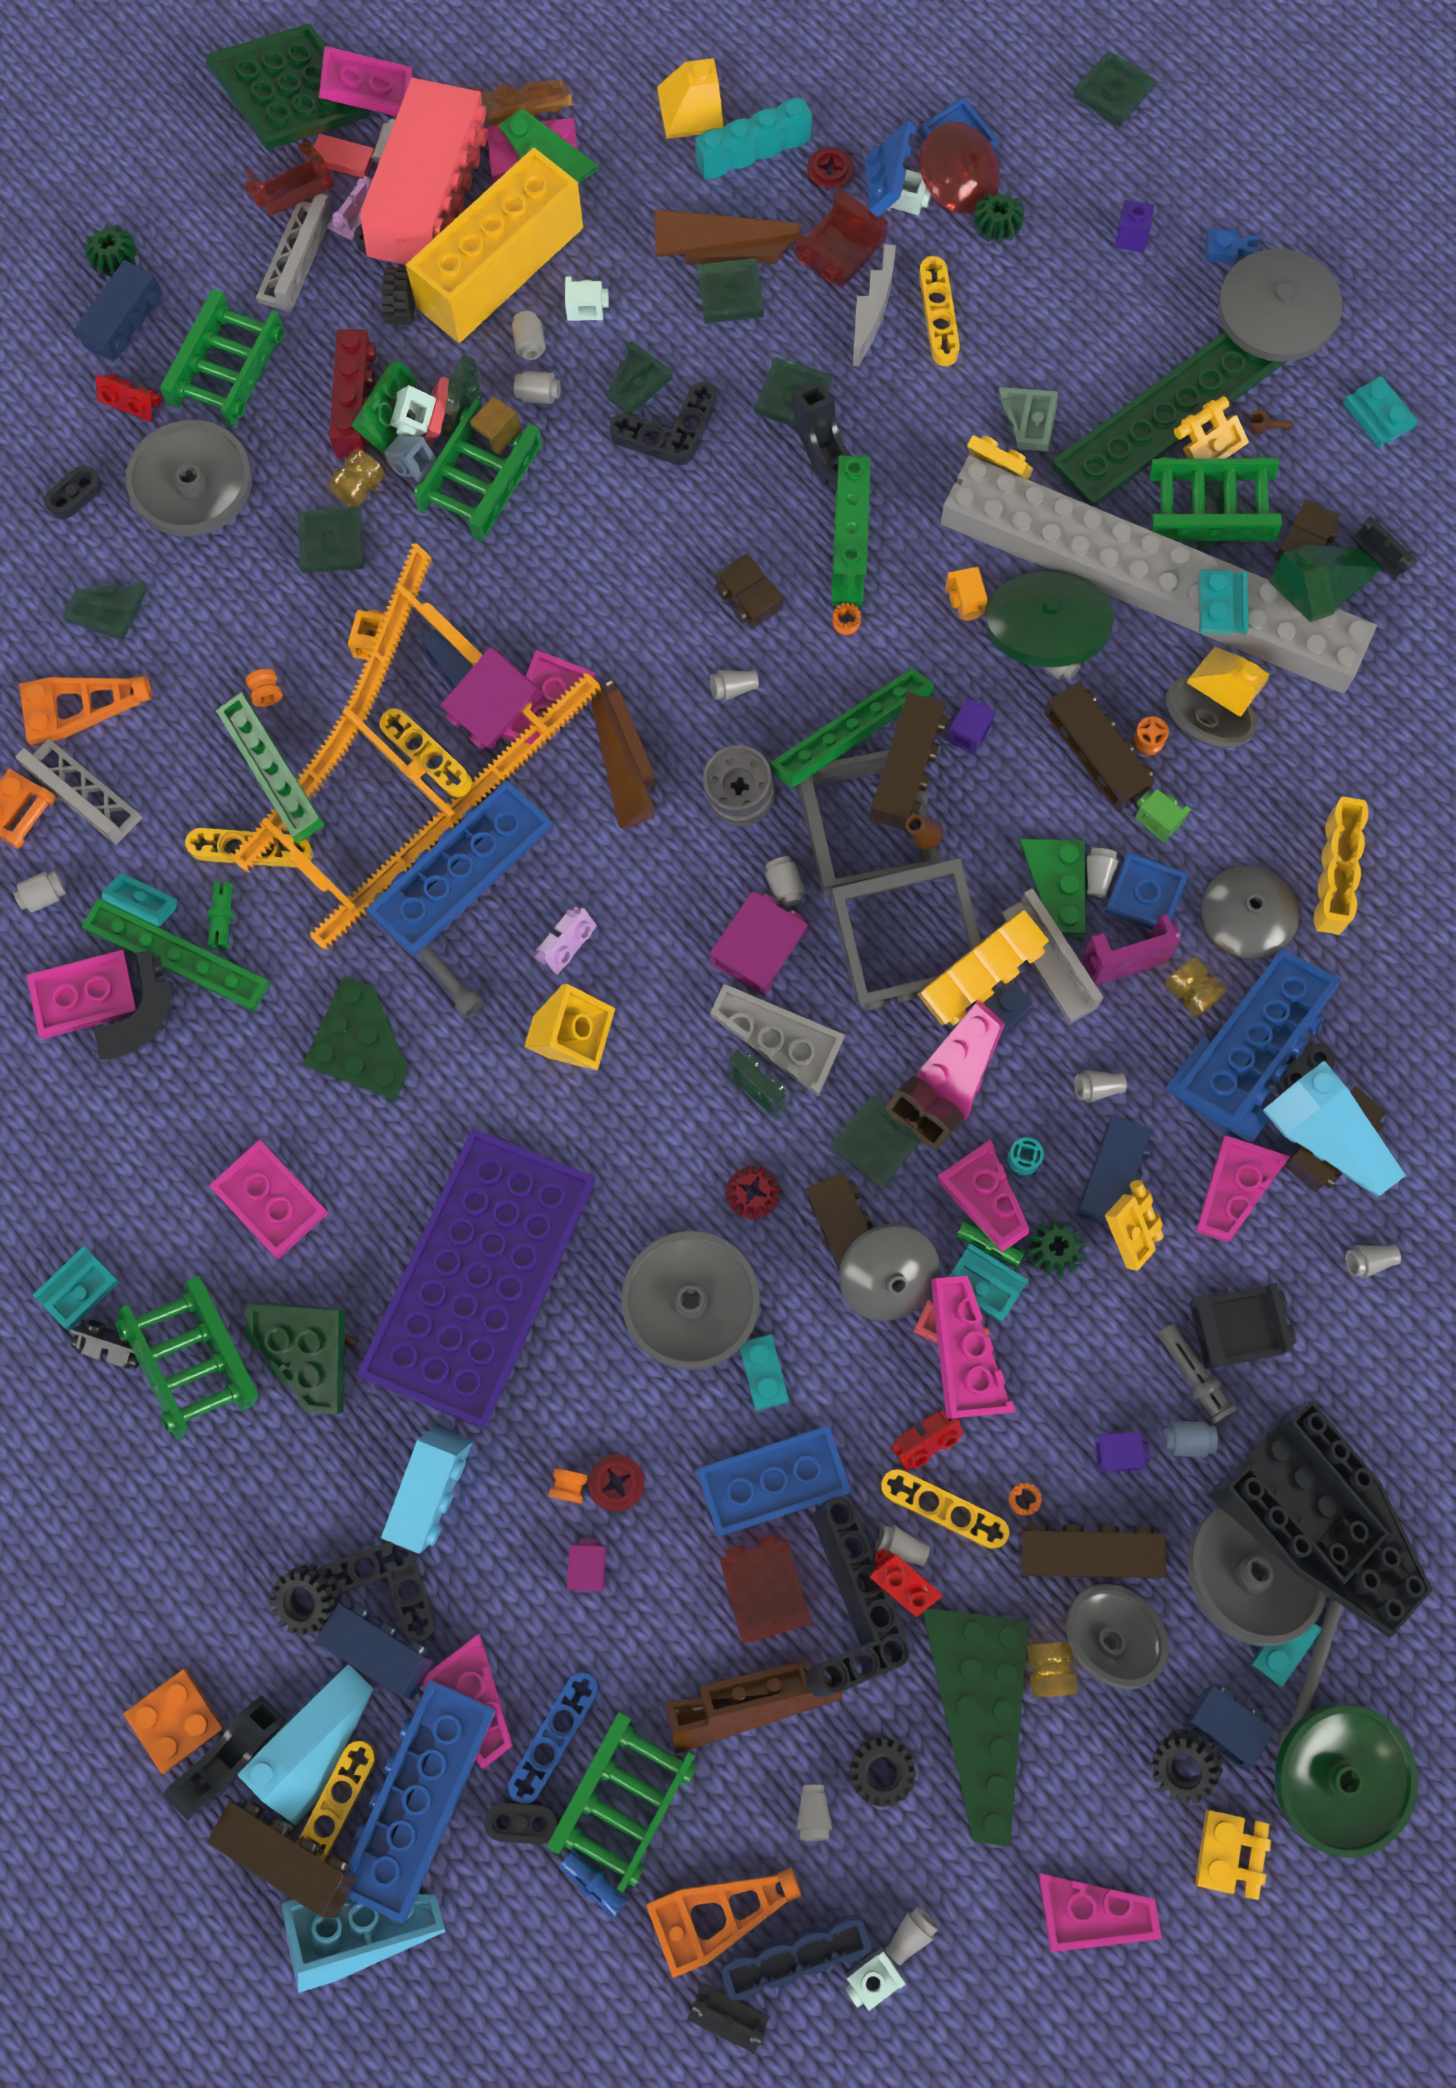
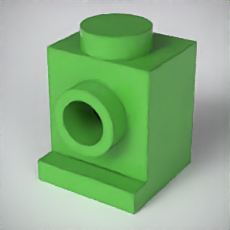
M1158 789L1154 793L1148 790L1137 803L1140 808L1135 819L1165 843L1185 822L1191 809L1187 805L1181 809L1171 795L1163 794Z

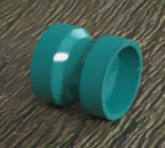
M1024 1137L1018 1139L1013 1143L1007 1155L1006 1163L1008 1169L1018 1177L1033 1175L1044 1159L1042 1145L1033 1138Z

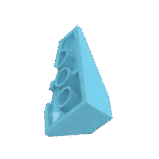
M1325 1061L1299 1079L1263 1109V1112L1284 1137L1293 1143L1297 1142L1313 1152V1156L1321 1161L1325 1160L1338 1168L1344 1176L1377 1197L1406 1176L1348 1088Z
M348 1664L237 1775L262 1802L294 1825H297L318 1802L375 1689L352 1665Z
M418 1894L409 1916L403 1924L350 1898H347L337 1918H321L295 1900L282 1903L289 1952L299 1993L336 1982L445 1932L435 1894Z

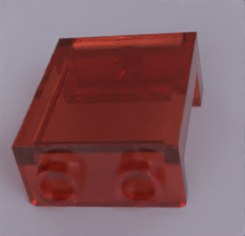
M309 141L298 146L305 163L262 183L251 169L245 171L249 180L245 182V186L250 197L255 201L259 209L264 207L269 216L335 187L323 157Z
M840 190L833 197V209L807 237L800 235L796 239V257L803 265L810 266L821 273L828 282H834L843 288L886 241L888 221L881 216L877 218L868 207L843 190Z
M779 1535L758 1540L760 1547L746 1551L745 1544L724 1550L726 1557L719 1559L743 1644L812 1624L788 1539L780 1541Z

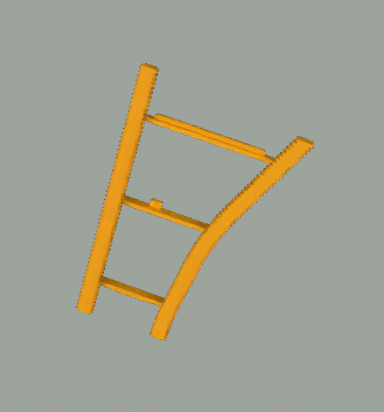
M417 543L411 544L410 555H407L408 561H404L405 566H402L403 572H400L401 578H397L398 583H395L396 589H393L394 595H391L392 600L388 601L390 606H386L387 612H384L385 617H382L383 623H379L381 629H377L376 640H373L374 646H370L371 652H368L369 657H366L367 663H363L365 669H361L362 674L359 675L360 680H357L358 685H354L353 695L349 696L351 700H347L349 706H344L343 716H339L341 721H336L338 726H333L335 731L330 730L332 736L327 735L328 740H324L325 745H320L322 750H317L319 755L314 754L315 759H310L312 764H306L308 769H302L304 774H298L300 779L297 780L310 801H312L310 795L316 796L314 790L320 791L317 785L324 786L321 780L327 781L325 775L331 776L329 771H335L333 766H338L337 761H342L340 756H346L344 751H349L347 746H352L351 741H355L354 736H358L357 730H359L443 813L437 811L438 817L432 816L433 822L428 820L429 826L423 824L424 830L418 829L420 835L414 833L415 839L409 838L410 844L404 842L406 848L400 847L401 853L395 851L396 857L390 855L392 861L385 860L387 866L381 864L382 870L376 869L377 875L371 873L373 879L367 878L368 884L362 882L363 888L357 887L359 892L352 891L354 897L348 895L347 898L284 836L282 830H288L275 809H271L272 815L267 814L269 819L265 817L261 821L262 823H259L261 828L255 827L257 833L251 832L253 837L247 836L249 842L243 840L245 846L239 845L241 850L235 849L236 854L230 853L233 861L243 871L250 873L248 867L254 868L253 862L259 864L257 858L263 859L262 854L268 855L266 849L272 850L270 844L276 846L274 840H278L290 851L288 855L290 861L321 891L329 890L344 905H338L340 910L333 909L335 915L329 913L330 919L324 918L325 924L319 922L321 928L314 927L316 933L310 931L312 940L322 950L329 951L327 945L333 947L332 940L338 942L337 936L343 938L341 932L348 933L346 927L352 929L351 923L357 924L356 918L362 920L360 914L366 915L365 909L374 902V896L378 892L384 893L387 891L388 887L392 886L393 879L400 872H407V869L412 868V865H415L416 858L424 850H431L435 843H439L440 836L447 829H454V826L459 824L458 821L462 822L461 819L467 810L471 807L477 808V804H481L482 800L487 799L486 795L490 796L491 791H495L496 787L501 786L500 782L504 783L505 778L510 779L509 773L515 775L514 769L519 770V765L524 766L523 761L528 762V756L533 758L532 752L538 753L537 748L542 749V744H547L546 739L551 740V735L556 736L555 730L560 732V726L565 727L564 722L569 723V718L574 719V714L578 715V709L583 710L582 705L587 706V701L592 702V697L596 698V692L601 693L599 683L589 674L583 673L584 679L579 677V683L574 682L575 687L570 686V691L565 690L566 696L561 694V700L556 699L557 704L552 703V708L547 707L548 713L543 712V717H537L530 710L532 708L530 702L521 713L535 726L529 724L530 730L524 729L525 734L520 733L521 739L515 738L516 743L511 742V747L506 746L507 752L502 750V756L497 755L498 760L492 759L493 765L488 763L489 769L483 768L484 773L478 772L480 778L474 776L475 782H472L471 789L466 795L456 798L457 800L451 798L452 804L445 803L420 779L426 773V770L415 759L407 766L363 721L367 720L365 714L370 715L368 709H373L371 704H375L374 698H378L376 694L380 693L378 687H383L381 683L385 681L383 676H387L385 670H389L388 665L392 664L390 660L394 659L392 653H396L395 647H399L397 642L401 641L399 636H403L401 630H405L404 625H407L406 619H410L408 613H412L411 608H415L473 666L483 656L430 603L426 602L422 605L416 599V596H419L418 591H421L420 585H423L422 580L425 579V574H428L427 568H430L429 563H432V558ZM536 731L539 732V738L532 744L524 742L529 737H532Z

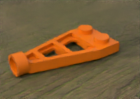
M146 675L129 679L49 677L19 684L26 740L31 746L43 744L48 739L51 741L62 740L135 707L140 702L152 700V690ZM93 691H113L114 702L112 704L93 709L91 699ZM61 694L80 695L83 703L82 711L68 719H60L57 697Z
M790 1867L778 1872L776 1875L680 1888L647 1902L646 1906L671 1975L675 1978L708 1964L785 1903L802 1897L794 1872ZM778 1882L781 1883L784 1895H779L776 1892V1884ZM751 1890L756 1892L760 1901V1908L742 1920L736 1919L729 1898L732 1895ZM717 1903L723 1908L726 1924L712 1938L702 1939L698 1936L691 1917V1910L699 1904Z

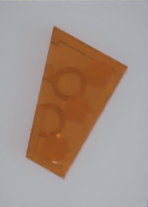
M562 80L527 82L521 89L508 88L507 84L496 85L497 90L481 91V86L470 87L471 90L481 92L482 105L486 107L485 120L489 126H499L500 123L522 108L532 116L547 111H560L563 107L572 105L571 93Z

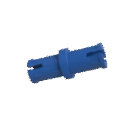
M573 1849L559 1865L558 1868L582 1889L581 1894L585 1898L589 1896L612 1919L628 1901L626 1897L604 1878L605 1873L601 1869L597 1871L576 1849Z

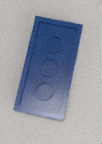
M829 1425L696 1469L718 1538L852 1493Z

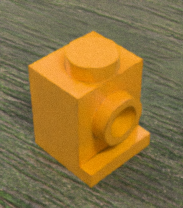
M973 567L947 573L945 590L946 593H949L952 608H957L960 619L970 621L983 615L988 599L979 568Z
M373 609L368 611L357 610L348 640V646L353 658L366 660V657H369L368 652H371L370 646H374L373 640H376L372 635L378 634L377 629H381L379 623H383L382 617H385L384 613Z

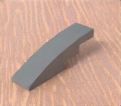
M884 244L882 270L870 271L869 296H857L853 366L860 365L872 345L883 320L891 291L896 245Z

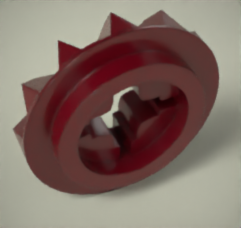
M834 147L819 149L810 156L807 162L808 179L814 182L815 188L822 186L826 192L830 188H836L839 191L842 185H849L854 173L853 161L841 149ZM830 163H833L834 171L832 175L828 176L826 171L830 167Z
M748 1165L745 1168L736 1170L728 1180L726 1187L727 1202L730 1208L743 1218L759 1219L765 1217L774 1210L779 1201L780 1188L775 1175L771 1174L764 1167ZM756 1180H759L758 1191L766 1196V1198L754 1196L753 1200L746 1204L747 1192L742 1187H751Z
M618 1454L609 1455L599 1460L592 1468L588 1480V1487L593 1500L603 1509L614 1512L631 1508L641 1498L645 1484L639 1465L631 1458ZM611 1469L618 1478L626 1477L630 1474L631 1477L627 1478L626 1482L622 1484L625 1496L622 1497L615 1489L603 1492L607 1485L611 1483L608 1470Z

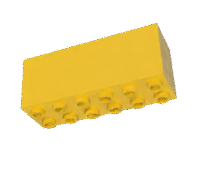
M533 147L406 264L416 309L460 344L583 229L578 182Z

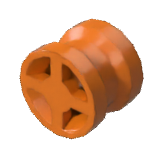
M259 669L246 676L245 682L247 688L252 691L250 698L254 706L266 707L282 699L283 694L281 688L276 685L278 678L274 670Z
M1155 716L1142 719L1133 736L1135 749L1142 755L1147 756L1159 753L1169 735L1168 725L1164 720Z
M554 1468V1487L549 1489L548 1497L582 1504L583 1496L581 1489L587 1483L588 1476Z

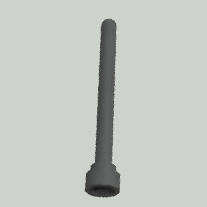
M378 892L374 896V901H376L383 894V892ZM427 944L418 954L455 997L453 1001L456 1004L455 1009L463 1018L473 1015L481 1008L484 1001L476 991H470L469 988L464 989Z
M1330 1598L1321 1625L1322 1630L1318 1635L1290 1725H1285L1284 1731L1280 1730L1275 1745L1280 1748L1292 1727L1301 1718L1310 1713L1343 1606Z

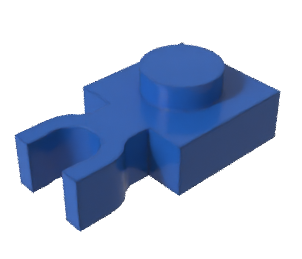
M1208 228L1206 235V261L1236 263L1238 256L1245 258L1259 251V249L1248 247H1257L1259 236L1251 235L1246 238H1238V230Z

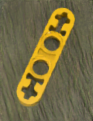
M930 256L925 258L920 264V288L932 359L936 364L947 367L957 361L960 344L947 265L942 258ZM930 269H934L935 273H937V279L934 283H932ZM934 293H940L945 297V300L941 303H934L929 299V296ZM938 319H944L949 323V327L938 329L934 326L933 322ZM947 339L946 346L947 350L950 351L949 354H944V351L941 349L942 340Z
M396 708L389 709L383 713L379 721V726L383 733L412 761L415 759L439 787L455 798L462 797L470 791L472 778L464 767L409 716ZM394 721L399 723L405 730L402 734L395 727L391 726ZM422 737L423 742L419 748L415 750L408 749L411 739ZM442 756L443 762L438 768H428L431 758ZM449 771L453 776L461 780L458 785L452 783L446 776Z
M197 828L187 835L185 846L191 856L197 860L235 863L231 854L225 852L226 844L236 839L240 840L242 845L245 846L243 840L249 842L247 836L253 837L250 831ZM284 834L296 847L300 845L304 851L302 853L310 861L312 860L313 850L307 839L298 844L291 834ZM204 838L210 845H204L202 850L199 851L195 844L200 843L201 839ZM274 840L276 846L274 845L273 852L270 855L262 856L263 859L257 858L259 864L253 862V865L297 868L288 857L290 852L281 851V842L278 840ZM211 845H217V849H218V852H217V853H216L215 848H214L213 846H211Z
M899 1469L891 1470L886 1473L881 1481V1492L889 1501L985 1548H1000L1009 1538V1527L1000 1517ZM897 1476L903 1479L902 1485L910 1490L913 1489V1483L920 1486L913 1495L912 1505L905 1502L909 1497L908 1494L899 1491L895 1496L890 1493L891 1486L887 1485L889 1479L894 1481ZM926 1491L933 1492L938 1497V1507L931 1512L924 1511L918 1501L919 1496ZM964 1507L969 1511L971 1518L967 1526L957 1527L953 1524L951 1512L954 1508ZM977 1514L984 1517L980 1524L986 1527H991L994 1523L999 1525L998 1532L1002 1534L1001 1539L995 1538L991 1543L987 1541L988 1534L980 1529L976 1530V1536L970 1533V1530L976 1524Z
M355 1741L345 1748L301 1836H309L318 1843L326 1845L324 1851L322 1848L319 1851L328 1857L376 1764L377 1751L368 1741ZM364 1748L366 1750L364 1756L369 1759L368 1763L360 1764L354 1775L361 1776L360 1781L358 1782L351 1775L341 1774L343 1767L349 1771L355 1762V1759L351 1756L352 1751L357 1752ZM339 1781H346L352 1788L351 1798L344 1803L338 1802L333 1796V1787ZM322 1815L329 1816L334 1821L335 1828L329 1837H322L315 1830L316 1820Z

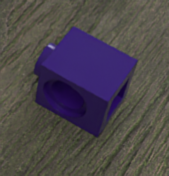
M1124 201L1118 224L1115 248L1138 252L1145 251L1151 230L1154 204Z
M967 697L949 728L947 742L975 756L993 724L996 712L991 710L990 706L980 700L974 701Z
M1142 1432L1099 1434L1094 1437L1097 1472L1139 1471L1145 1468V1462H1149V1445L1147 1441H1143Z

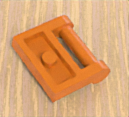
M10 768L0 780V839L20 849L25 843L24 837L45 808L48 805L52 806L57 797L46 788L40 787ZM32 797H36L35 801L32 803L30 808L21 818V820L13 829V831H10V827L21 814V812L32 799Z

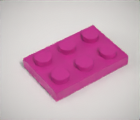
M325 46L319 98L397 116L411 80L412 67Z
M124 950L26 975L38 1036L41 1039L130 1017L138 1009L128 957Z
M261 1140L257 1141L209 1185L277 1259H280L329 1214Z

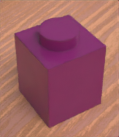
M578 1539V1545H569L568 1590L605 1592L607 1548L600 1547L599 1540Z

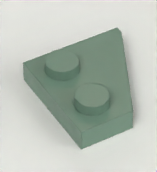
M1000 387V400L1017 448L1048 452L1059 399L1058 391Z

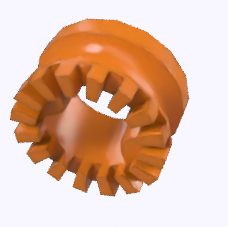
M841 603V605L835 608L832 624L836 632L842 635H851L859 629L861 615L858 607H855L854 604ZM846 614L854 617L855 622L849 621L843 625V623H840V620L838 621V618H844Z
M1022 1483L1011 1490L1008 1501L1013 1512L1018 1515L1027 1516L1038 1511L1042 1499L1038 1488L1029 1483ZM1023 1489L1030 1491L1034 1496V1503L1028 1505V1510L1020 1508L1015 1501L1016 1496H1020Z

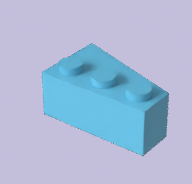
M436 1425L417 1440L382 1533V1539L418 1554L422 1553L429 1545L434 1546L441 1531V1526L438 1523L442 1514L447 1512L452 1502V1490L463 1472L466 1457L473 1443L472 1440Z

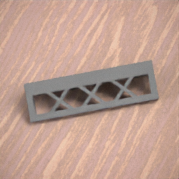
M316 192L312 203L298 199L256 296L258 303L292 312L327 230V225L333 215L328 195ZM303 212H307L306 218L302 225L300 222V218ZM297 238L291 249L289 246L291 240ZM286 262L282 273H280V265ZM275 287L274 293L276 297L268 296L269 290Z
M50 739L33 755L23 748L15 756L26 771L115 845L142 819V816ZM53 751L59 756V767L48 768L41 761ZM65 774H81V786L70 787L65 783ZM102 792L104 794V805L93 806L88 802V793ZM110 799L115 803L114 805H110ZM125 811L130 817L118 828L110 820V812Z
M1033 888L1024 892L1021 902L1001 912L1000 917L1005 923L1018 912L1025 910L1049 940L1043 946L1046 952L1032 962L1031 966L1068 1023L1071 1024L1096 1010L1104 997Z

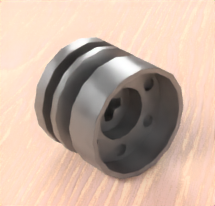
M734 745L717 751L709 759L703 773V780L707 798L714 814L724 823L736 827L751 826L763 820L771 811L775 800L771 769L765 757L754 748ZM740 788H746V790L742 791L741 795H736V792H739Z

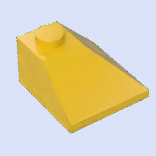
M714 58L684 62L657 86L666 139L699 135L711 129L724 128L719 82Z
M1214 647L1186 683L1241 717L1267 683L1269 673L1262 670L1257 664L1239 655Z
M562 984L533 1016L524 1047L548 1059L598 1070L615 1008L569 984Z

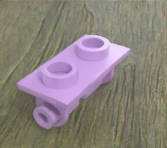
M365 176L363 179H358L356 187L340 209L332 215L333 218L327 225V229L351 241L354 239V231L361 224L360 211L372 183L369 177Z
M574 907L572 911L567 910L564 917L555 927V930L561 935L556 937L550 933L536 949L535 959L543 965L547 963L554 974L558 975L597 927L588 912L583 907L581 910L577 907Z

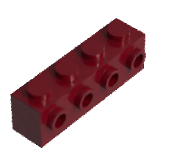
M337 329L329 432V439L336 457L366 458L367 442L369 441L351 426L369 398L371 388H374L375 385L372 361H376V344L370 341L367 329Z

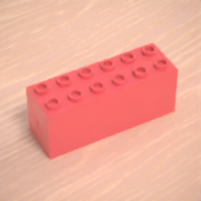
M411 78L360 211L367 257L406 265L456 219L457 214L462 213L465 191L469 192L471 189L473 169H478L481 147H485L488 140V129L484 128L486 107L482 105L480 91Z

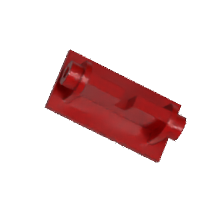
M114 374L109 376L95 375L98 402L144 420L153 421L152 408L159 407L161 403V396L157 394V391L149 390L139 385L133 389V383L118 378Z
M940 1409L920 1423L926 1432L923 1436L913 1427L895 1438V1443L890 1448L895 1456L900 1458L904 1471L907 1472L912 1468H919L926 1464L933 1454L941 1449H948L954 1446L959 1438L964 1435L959 1419H946V1412Z
M882 1549L875 1555L877 1569L869 1577L916 1618L943 1596L938 1589L896 1553L894 1554L890 1550L885 1551Z

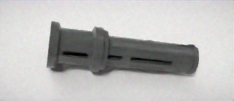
M1175 1322L1156 1334L1193 1387L1192 1397L1194 1400L1201 1402L1211 1417L1209 1420L1211 1425H1214L1238 1409L1235 1404H1230L1220 1389L1221 1382L1218 1379L1216 1380L1215 1377H1210L1195 1352L1177 1328Z

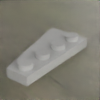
M723 984L710 1012V1016L819 1097L845 1039L844 1034L726 984Z

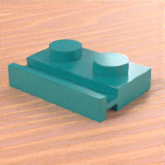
M1382 375L1357 389L1354 394L1347 395L1343 401L1345 407L1378 448L1383 447L1388 441L1391 442L1412 430L1418 422Z
M1201 569L1198 575L1199 633L1232 634V632L1241 633V635H1246L1249 630L1247 571L1233 573V570Z
M972 1244L968 1245L949 1276H968L980 1311L999 1323L1004 1321L1028 1282V1279Z
M83 1246L33 1296L66 1330L70 1331L120 1281L88 1248Z

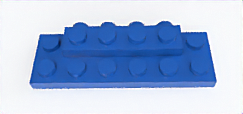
M507 780L477 808L471 807L467 810L461 819V823L454 829H447L440 836L437 845L431 850H424L416 858L415 865L407 872H400L393 879L392 886L366 909L367 914L413 958L553 828V822Z
M1282 948L1177 1087L1175 1096L1234 1130L1247 1111L1251 1112L1256 1104L1262 1107L1266 1103L1272 1091L1268 1087L1273 1080L1278 1083L1282 1081L1289 1069V1065L1286 1062L1291 1056L1297 1059L1301 1055L1307 1043L1303 1039L1308 1032L1315 1035L1324 1020V1017L1320 1016L1321 1011L1339 987L1341 979Z
M433 1679L429 1680L413 1719L408 1718L401 1729L399 1738L403 1741L398 1753H392L387 1761L384 1774L388 1776L382 1789L379 1787L376 1789L370 1800L368 1808L372 1812L367 1824L362 1823L355 1834L353 1844L357 1846L349 1862L351 1865L348 1869L359 1877L348 1898L401 1924L406 1922L495 1716L496 1708Z

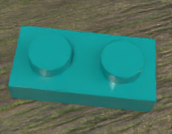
M120 873L102 891V901L158 928L177 908V899L123 873Z
M772 1334L747 1340L740 1349L755 1411L789 1403Z
M1314 1623L1304 1634L1287 1643L1276 1646H1261L1249 1665L1276 1686L1282 1688L1322 1628Z

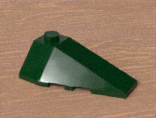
M1304 545L1283 552L1269 582L1309 622L1331 616L1338 611L1342 603L1349 601L1359 588H1363L1380 572L1381 567L1361 548Z

